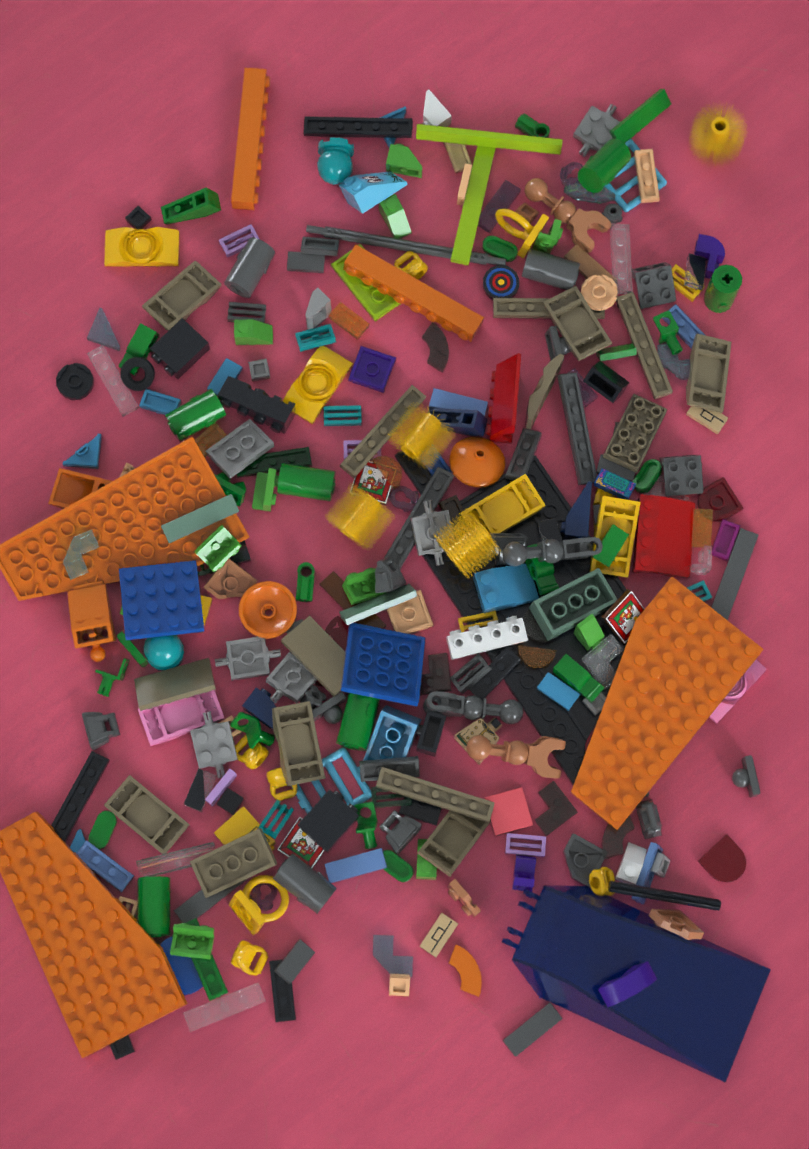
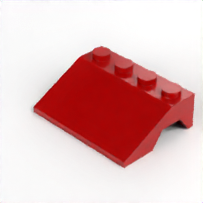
M520 353L497 364L496 371H492L491 382H495L494 389H490V400H493V406H489L488 417L492 419L491 424H487L486 434L490 435V441L512 444L516 425L521 366Z
M640 494L638 498L640 508L635 532L633 573H655L671 577L690 578L695 503L663 496Z

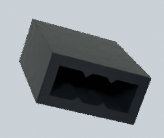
M182 318L150 350L152 353L151 358L157 364L161 363L165 367L164 370L171 377L174 375L179 379L210 350L209 343Z
M330 789L298 824V827L326 853L335 846L359 819L358 809L351 803L349 805L342 801L344 797L338 791L332 792Z

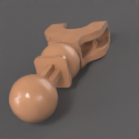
M531 179L525 185L526 197L530 201H542L552 209L550 215L554 214L556 219L562 221V224H567L566 228L571 232L573 244H578L587 253H590L595 245L594 241L587 234V230L596 229L604 233L611 228V222L600 212L594 210L583 211L580 208L577 210L572 202L568 200L563 201L564 196L560 200L555 198L548 192L547 184L542 179Z
M476 735L468 740L466 750L468 755L474 760H484L489 755L500 756L501 760L513 765H521L523 763L529 765L534 772L542 777L559 779L561 777V770L550 766L547 758L553 750L565 749L566 741L560 738L542 736L532 744L517 740L512 742L504 741L503 745L490 743L489 739L485 736Z

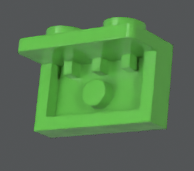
M554 219L547 234L540 232L532 249L550 254L554 245L556 246L561 238L563 228H560L562 221Z
M269 468L268 473H257L252 509L271 512V506L275 505L277 494H273L274 487H278L279 476L276 475V469Z
M221 525L194 552L215 572L217 569H221L231 556L237 554L242 545Z
M368 568L364 572H353L347 575L342 587L351 605L365 602L387 593L375 592L376 568Z
M186 923L174 924L170 955L211 959L214 928L205 925L191 926Z

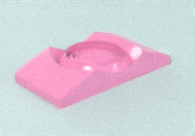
M755 660L709 718L717 724L767 669Z
M215 690L156 706L152 709L142 711L138 709L150 746L174 740L189 733L190 730L201 728L205 725L202 713L211 711L213 723L225 719Z

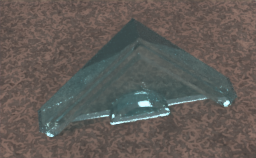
M99 308L87 340L120 351L121 348L102 308Z

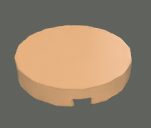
M592 275L582 284L581 294L592 310H606L613 306L617 300V284L607 275Z

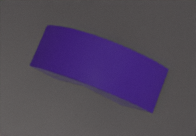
M646 961L632 966L621 977L605 982L598 990L607 1007H610L647 988L657 980V977L649 962Z

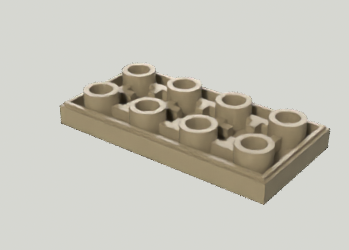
M633 394L603 458L637 473L668 409Z
M309 615L282 638L281 643L333 696H336L341 690L345 651Z
M209 658L134 679L140 711L216 689Z

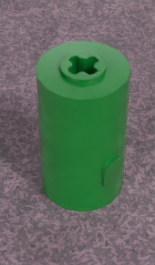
M618 139L607 141L594 156H590L585 165L579 170L578 180L580 184L589 192H600L615 179V176L630 161L631 152L629 148Z
M722 265L715 269L704 294V302L709 310L722 313L731 308L742 285V275L737 268L732 265Z
M212 389L191 398L185 404L165 414L172 433L179 441L186 439L205 427L211 426L226 416L222 404Z
M282 463L277 493L331 501L335 490L336 471Z
M349 693L336 741L337 744L353 750H367L380 699Z
M151 876L138 878V923L150 937L170 935V877Z

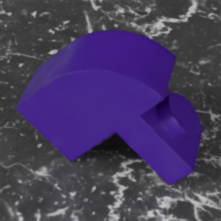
M699 234L694 255L706 258L707 265L704 278L711 279L713 272L719 267V263L722 264L725 257V249L718 239Z
M516 855L512 889L532 892L535 881L536 857Z

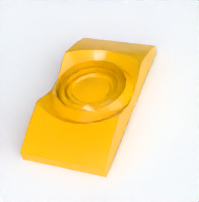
M122 227L105 230L104 265L179 266V230L162 227L149 229Z
M320 346L311 356L300 376L291 385L283 402L286 404L289 401L295 403V414L313 424L353 366V363L329 348Z
M524 474L467 508L464 512L473 514L472 516L476 517L477 522L480 521L489 534L504 533L516 524L527 520L546 505L528 476ZM463 512L460 513V514H462V517H464V518H466V517L463 516V514H464V515H468V514L463 513Z
M602 496L597 516L595 537L602 541L612 524L628 533L629 536L610 567L605 566L591 556L590 572L599 568L603 574L628 578L640 502ZM593 543L592 551H595L596 544Z

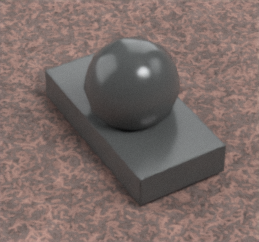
M550 326L545 333L551 361L559 354H568L570 349L564 338H559L557 326Z
M339 692L336 696L313 709L314 722L322 716L330 724L340 722L343 712L339 705L346 701L344 693Z
M751 755L745 756L741 759L743 769H737L733 772L732 781L739 788L748 787L750 798L757 797L760 794V788L753 757Z

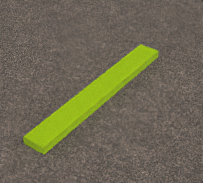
M417 124L416 139L558 155L561 154L563 141L562 139L424 124Z
M477 146L451 256V262L469 266L496 148Z

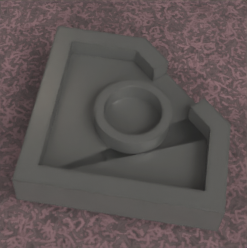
M572 833L563 850L571 878L590 888L589 875L592 870L600 869L608 852Z

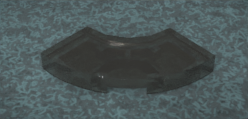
M432 322L422 336V339L430 349L427 363L443 373L449 357L448 343L442 330Z
M630 815L618 830H615L609 824L607 825L602 838L604 860L623 854V839L627 833L634 830Z

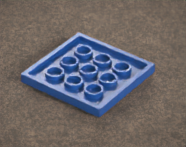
M196 560L119 568L126 640L204 632Z
M357 623L349 624L340 691L418 706L425 637Z

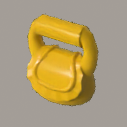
M407 251L395 260L394 263L395 267L418 280L428 270V266L417 253ZM414 257V260L404 266V268H400L407 260Z
M244 735L235 745L237 757L240 762H243L249 769L253 770L265 761L269 751L258 742L253 749L249 748L243 755L238 754L248 743L247 736Z
M281 767L266 773L267 780L270 783V792L275 800L281 801L296 796L297 784L292 785L293 789L276 793L277 788L287 786Z
M608 867L592 870L589 875V885L593 893L598 896H612L614 892L608 891L609 882L615 881L613 871Z
M242 940L231 958V964L241 968L248 975L257 976L261 974L268 959V953L262 947ZM256 952H260L261 956L252 971L249 966Z

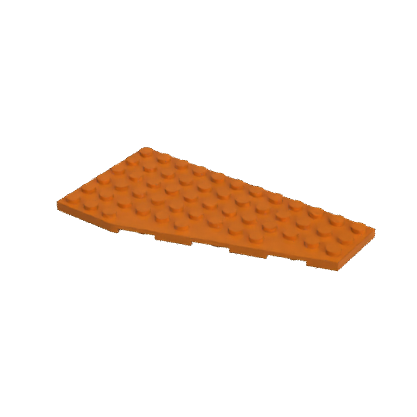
M192 436L0 544V570L18 601L118 582L120 581L119 568L195 560L197 566H200L205 562L194 551L221 525L239 543L250 536L235 513L176 541L168 542L162 530V525L226 496Z
M671 577L635 620L571 794L617 831L764 649L679 581Z
M33 812L0 831L1 876L81 1058L95 1053L188 1004L163 948L140 926L137 919L118 898H115L98 880L95 873L76 852H73L39 812Z

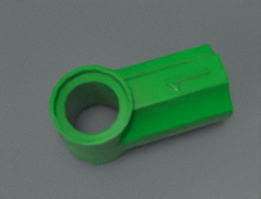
M525 113L521 114L515 124V128L527 136L549 138V126L544 123H538Z
M304 562L297 569L296 601L312 602L315 569L312 564ZM306 568L312 571L308 577L301 575V572Z

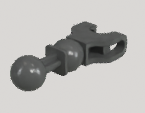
M597 537L563 540L560 542L556 539H548L537 543L536 547H525L520 542H510L503 549V559L510 566H520L526 559L538 558L539 562L556 563L559 560L584 559L601 553L603 545ZM590 542L596 544L595 551H592V545Z
M439 691L431 692L423 703V710L426 714L427 711L446 715V717H461L463 715L470 720L484 719L485 715L499 716L506 724L518 723L524 713L522 705L513 699L506 700L501 705L487 704L486 698L481 700L474 695L465 698V696Z

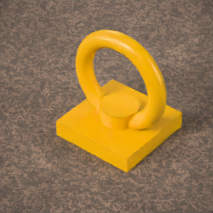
M502 208L495 213L498 224L505 231L525 241L517 254L521 258L525 257L549 219L548 216L542 214L534 227L523 216L512 210ZM503 216L512 218L521 224L525 229L524 232L508 224Z
M260 875L252 878L247 882L243 891L239 890L234 894L229 903V907L253 936L260 931L265 922L277 920L287 910L289 904L288 891L277 883L273 876ZM268 883L278 889L281 895V903L276 911L270 914H262L257 903L249 899L250 892L256 885Z

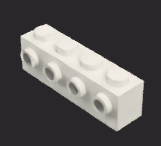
M517 616L508 617L506 622L499 623L498 620L488 622L487 626L480 628V625L468 627L469 631L462 633L461 629L449 632L450 636L446 637L451 660L528 641L523 618L518 619Z

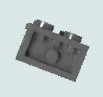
M662 262L630 269L631 277L636 280L640 308L643 309L676 301L670 264Z
M701 455L660 457V463L664 471L666 496L703 493Z

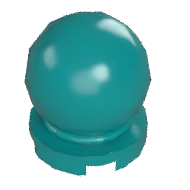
M331 137L330 141L326 142L321 140L318 143V153L321 155L317 162L319 176L326 183L332 185L341 184L347 177L352 175L353 163L351 157L354 155V144L350 145L347 139Z
M178 635L146 638L143 647L144 655L153 668L158 671H164L178 667L181 664L184 656V646Z

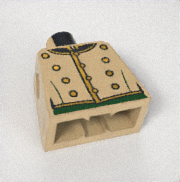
M495 717L488 724L480 718L456 733L454 739L466 752L468 740L476 735L485 736L489 739L490 743L497 744L499 737L495 732L502 727V724ZM484 760L475 761L478 765H480Z

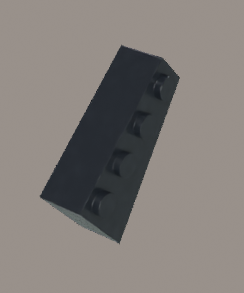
M228 376L218 393L220 403L224 407L236 409L237 413L242 416L248 415L260 425L266 424L270 426V429L276 433L282 432L285 434L295 416V403L289 401L286 404L282 401L281 397L276 395L271 398L264 390L259 388L252 390L249 384Z

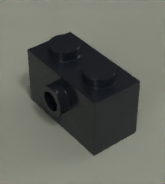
M601 361L592 366L583 382L612 403L621 397L630 383Z
M427 711L424 724L419 725L417 736L420 737L416 749L417 752L435 757L446 721V715Z

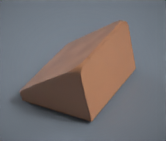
M525 202L515 211L530 224L539 214L537 210ZM512 219V221H514V222L517 223L519 226H521L522 228H524L521 224H519L517 221H515V220Z

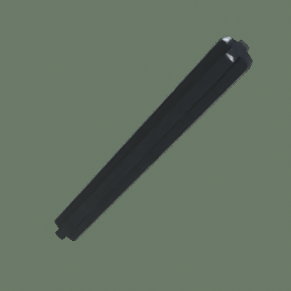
M610 881L608 886L609 892L711 910H720L721 901L718 899Z

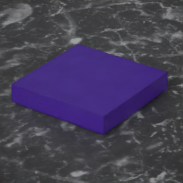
M361 346L348 381L384 393L396 357Z

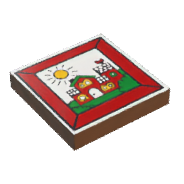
M369 461L354 478L353 484L355 486L353 488L364 490L365 494L371 495L378 502H382L380 504L386 505L397 469Z
M627 589L602 618L620 642L625 644L629 639L635 620L644 611V607L633 592Z
M299 817L277 850L288 858L295 854L313 869L324 853V850L298 827L302 820Z

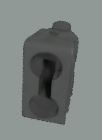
M490 533L492 540H495L499 546L492 549L497 552L494 553L497 555L495 564L508 565L503 559V549L508 543L520 542L526 547L529 538L523 533Z
M389 556L377 562L375 570L376 593L393 591L406 584L400 568L393 557Z
M101 712L82 713L91 750L94 751L108 743L110 738L120 735L115 713L102 715ZM109 721L111 731L106 730L105 722Z
M652 799L640 802L636 806L644 839L661 836L662 824L657 805L653 803Z
M394 810L379 828L386 832L388 844L391 845L396 854H399L421 831L422 825L411 817L400 816ZM397 819L399 823L392 830H390L389 827Z

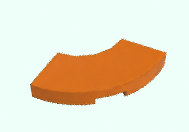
M456 944L448 964L455 967L460 974V990L479 997L482 979L478 964L468 951Z

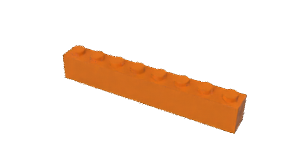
M244 69L231 197L232 209L254 210L255 204H258L259 193H256V187H260L258 170L262 169V159H259L260 153H263L264 149L261 137H265L263 120L267 118V109H264L265 104H268L266 87H270V76H267L266 69Z
M358 245L354 246L344 262V270L350 276L358 277L364 284L372 285L380 293L393 297L397 303L407 305L413 312L421 313L429 321L436 322L445 330L456 333L462 340L472 342L482 326L483 316Z

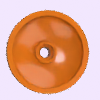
M474 436L464 438L453 446L449 456V465L452 473L459 481L468 486L481 488L493 485L502 477L505 470V457L501 449L494 442L483 437Z
M264 581L251 586L243 594L239 604V616L243 626L251 634L260 638L270 639L283 635L292 627L297 615V605L293 594L284 585L272 581ZM267 610L272 611V614L270 616H267L265 614Z

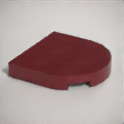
M724 477L706 486L698 498V508L701 514L711 521L719 522L723 519L726 520L744 509Z
M727 834L698 860L701 866L715 880L721 882L737 880L742 876L746 868V857L743 851Z

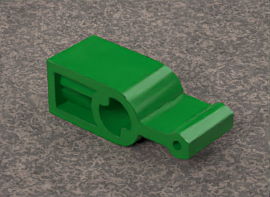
M140 323L118 367L122 368L123 364L133 357L147 359L151 352L150 348L156 343L160 334ZM140 367L132 368L130 373L136 376Z
M537 544L529 545L527 547H536ZM538 558L526 559L525 562L530 576L536 581L540 595L549 594L559 588L553 575V563L539 562Z
M567 654L553 668V673L573 690L581 693L591 703L605 688Z

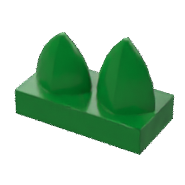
M224 472L215 475L226 496L232 494L236 505L240 507L246 493L245 483H230L231 479Z

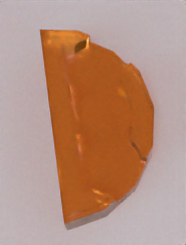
M378 456L372 459L374 465L392 488L396 490L402 479V469L399 463L388 456Z
M518 645L519 656L526 665L533 668H542L548 665L554 659L557 651Z

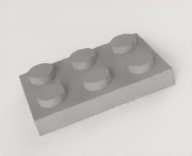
M249 419L206 450V454L231 479L273 448L274 442Z

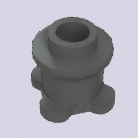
M617 204L607 205L602 213L611 222V228L623 219L621 216L622 209Z
M312 685L310 691L308 690L300 703L310 701L313 710L322 704V701L326 699V695L321 693L316 686Z

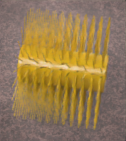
M715 108L714 114L713 111L710 114L708 112L706 115H702V121L698 118L697 122L692 124L694 128L697 125V128L694 129V132H690L693 133V136L690 138H696L698 141L697 149L701 148L698 152L706 150L705 154L708 155L704 157H707V160L711 151L712 154L714 151L713 163L715 159L716 168L720 155L722 154L721 158L725 155L728 158L729 154L732 156L735 153V149H740L737 147L739 140L742 141L746 137L742 135L747 133L743 131L740 135L737 134L740 132V129L737 127L742 129V126L745 125L740 124L738 120L734 124V118L732 119L731 116H727L732 114L728 110L724 118L722 117V109L719 117L718 112L714 116Z
M412 408L413 410L409 409L410 411H408L411 416L409 418L411 422L407 424L406 420L401 421L397 425L398 427L394 429L396 434L402 435L399 437L397 445L399 444L402 452L411 457L412 460L415 459V461L419 462L422 458L425 464L429 466L430 463L434 464L432 461L437 459L430 456L428 451L434 448L437 450L436 452L441 449L444 450L443 447L445 446L440 440L442 435L445 437V440L451 438L447 434V428H443L442 422L437 417L425 411L423 413L418 411L417 414L414 408Z
M353 488L354 496L353 494H348L349 502L348 500L344 501L343 506L334 509V516L329 515V518L331 520L332 517H336L335 520L333 519V525L335 524L338 527L337 529H340V532L348 537V540L350 538L357 543L359 541L362 546L364 541L365 544L368 543V546H370V538L376 537V530L379 531L381 529L379 525H384L385 517L390 518L387 510L385 512L384 507L382 509L380 504L382 502H378L374 497L365 494L362 490L359 491L357 488Z
M462 511L468 514H463L466 518L459 516L461 519H456L462 521L461 523L448 528L449 530L440 531L443 536H446V539L445 537H442V540L438 538L437 542L444 549L443 551H445L450 560L457 565L456 567L460 568L459 570L463 571V574H466V572L475 570L474 568H478V566L482 567L481 564L475 565L473 562L477 563V561L480 562L485 558L489 559L487 557L494 555L492 552L497 553L491 549L499 546L492 540L491 535L480 521L477 522L476 517L472 516L473 514Z

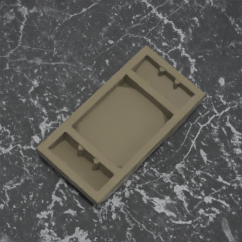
M195 260L144 303L142 308L169 331L182 318L186 320L198 307L206 304L222 284Z
M577 286L543 302L553 324L557 326L568 348L578 361L612 345L610 338Z
M698 333L695 335L690 354V374L686 385L687 405L723 413L731 351L730 341Z
M562 354L553 358L543 368V375L534 393L529 397L525 420L526 429L531 430L561 370L564 359Z
M310 701L272 708L273 731L278 742L280 766L287 786L326 779Z
M131 775L126 778L104 804L107 809L164 856L190 826L189 823Z
M449 810L417 854L450 877L489 823Z

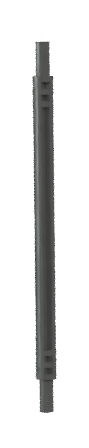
M307 225L306 232L324 235L326 238L412 251L414 253L451 259L453 248L328 226L323 228ZM472 251L470 262L487 265V263L505 265L506 259Z

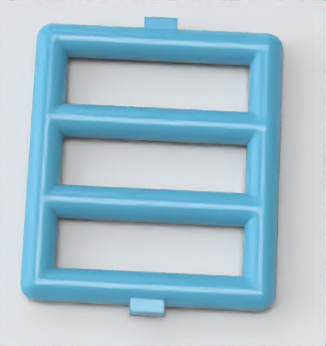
M632 139L625 143L633 153L635 150H640ZM634 156L615 178L635 165ZM656 169L658 190L666 186L667 181ZM637 176L617 190L610 183L604 187L624 212H629L641 203L640 195L629 203H626L621 197L622 194L638 184Z
M342 747L322 759L323 767H326L347 805L351 803L355 806V804L364 803L373 797V793L366 781L361 782L360 767L356 766L346 748ZM340 757L344 759L363 791V794L355 799L352 798L332 764L333 761ZM319 780L311 781L320 798H322L327 792ZM297 784L296 796L299 799L298 803L302 810L305 809L308 814L312 806L300 785Z

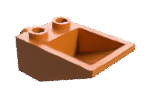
M59 468L48 504L64 509L112 481Z
M106 584L67 591L75 649L92 646L93 649L90 652L91 659L95 662H101L104 660L106 652L100 647V644L117 641ZM103 630L108 631L107 637L102 635ZM86 633L89 634L90 637L88 641H85L83 639V636Z

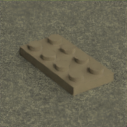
M262 828L190 861L206 898L278 865Z

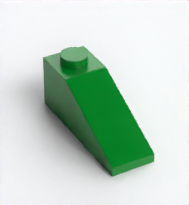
M206 187L162 206L161 210L164 224H172L207 217L221 211L218 193Z

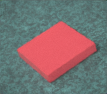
M522 787L484 798L495 803L490 818L495 836L533 826Z

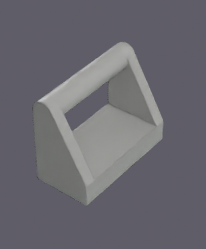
M319 288L312 292L305 314L307 330L317 328L332 314L331 300Z

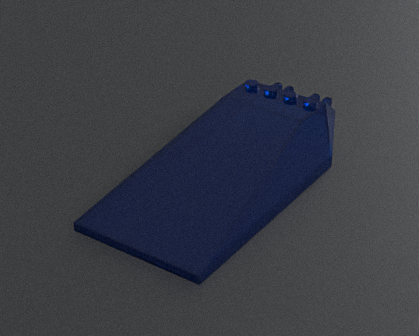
M544 885L540 895L524 890L523 894L526 897L537 901L535 907L524 901H519L518 906L532 912L523 933L512 927L507 928L510 934L521 938L519 944L507 938H503L502 943L516 949L511 961L539 998L713 1078L726 1082L771 969L703 938L687 940L671 931L660 928L654 923L655 921L649 914L610 896H598L587 886ZM648 961L657 980L632 997L607 1007L598 989L605 982L621 977L632 966Z

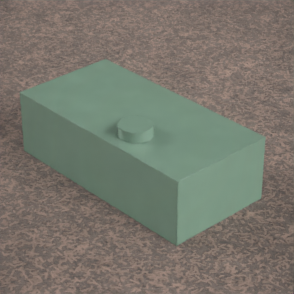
M597 568L533 601L529 609L549 641L576 627L577 624L590 614L597 616L607 611L618 599L601 570Z

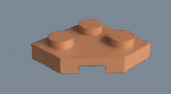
M229 558L221 569H217L204 588L218 599L242 597L258 580Z
M456 879L449 883L448 894L451 898L462 903L461 909L467 916H477L481 910L476 904L472 903V898Z
M651 909L649 916L655 921L654 923L660 928L671 931L687 940L702 939L704 932L681 910Z

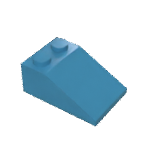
M526 564L492 568L474 573L473 580L483 613L500 611L539 599L534 580L531 578Z
M386 705L380 712L363 761L407 757L422 719Z

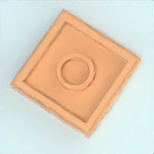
M421 590L416 591L417 596L387 609L394 631L413 634L433 627V622Z

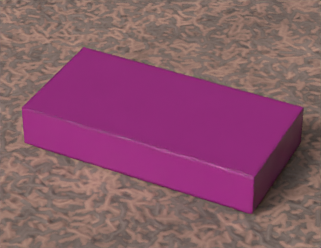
M723 519L709 555L728 561L741 525Z

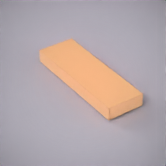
M653 149L635 150L634 158L641 203L659 202L660 197Z

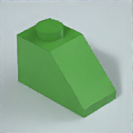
M390 144L386 172L391 171L392 173L422 178L423 167L409 147H405L402 144Z
M396 194L389 196L379 203V212L393 238L401 239L412 233L404 209Z
M253 319L234 320L235 344H273V326Z
M590 614L577 624L573 633L587 651L592 648L596 650L600 647L605 636L593 614Z
M418 839L417 853L427 839ZM417 854L416 879L436 880L437 867Z

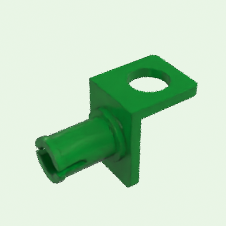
M666 311L654 316L653 321L661 334L658 343L663 344L666 342L672 355L682 352L683 348L676 338L679 327L671 312ZM664 317L668 318L670 320V325L666 327L662 326L660 324V319Z
M123 659L118 676L102 670H95L96 673L102 674L101 676L103 677L97 691L98 694L109 697L114 680L123 681L130 659Z
M239 712L230 723L232 728L246 733L248 745L251 749L258 742L267 746H271L274 743V735L262 731L259 719ZM241 719L249 721L246 725L241 726L238 724V721Z
M374 802L355 804L354 807L359 811L357 813L359 819L357 820L356 834H363L365 849L375 848L377 843L374 830H376L378 820ZM364 807L371 810V816L368 818H364L360 814V810Z

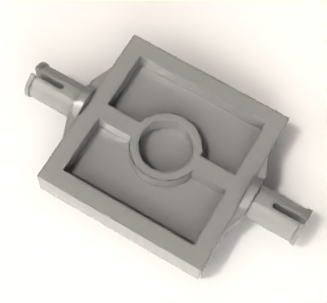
M610 104L606 112L591 106L573 133V137L584 145L579 151V154L583 157L586 156L589 149L598 151L607 141L613 139L609 131L620 123V121L612 117V114L617 109L615 105L613 107V104Z
M431 500L423 501L425 513L410 518L418 556L433 554L436 566L442 565L444 563L441 553L444 552V549L437 541L438 538L442 540V537L446 539V536L442 534L440 537L437 533L452 528L446 525H451L449 521L451 522L449 510L433 511Z
M252 637L226 641V658L215 659L216 667L227 665L230 669L232 681L270 675V658L281 657L280 649L269 651L265 638Z
M290 652L266 678V683L276 690L272 697H270L274 703H277L282 696H285L297 704L317 681L307 668Z
M211 711L202 713L205 725L201 728L190 730L199 769L215 767L217 778H221V775L222 777L225 775L223 765L227 762L238 760L229 721L213 723Z

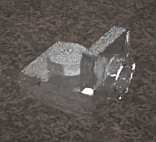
M704 545L702 550L699 551L698 563L701 564H692L691 572H695L696 575H706L712 569V546Z

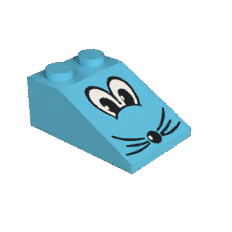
M390 171L347 177L343 183L339 184V187L347 203L363 214L408 184Z

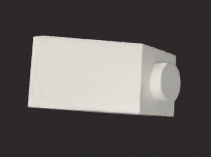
M427 90L423 124L442 127L449 126L452 115L433 93Z
M628 842L615 880L636 885L647 849Z

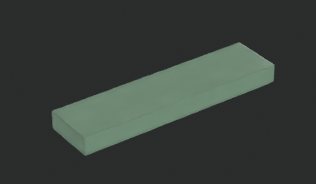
M232 494L170 521L161 527L168 542L171 543L239 512V509Z
M406 584L393 591L340 611V617L349 625L415 598L417 593L410 584Z

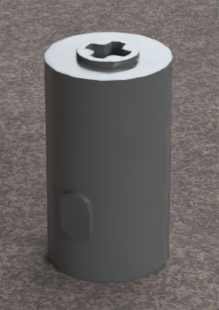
M249 238L244 248L236 257L238 259L224 281L225 286L241 297L250 298L263 274L267 272L270 262L275 255L274 249L260 239Z
M530 248L522 277L568 290L576 284L580 263Z
M292 854L283 862L273 878L297 898L296 900L309 907L316 914H318L337 889L320 872L313 870L295 854Z

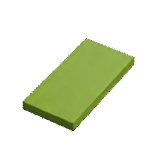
M349 251L333 262L331 267L376 322L400 305V303H397L393 297L380 293L372 285L364 284L358 277H353L346 273L344 262L351 252Z

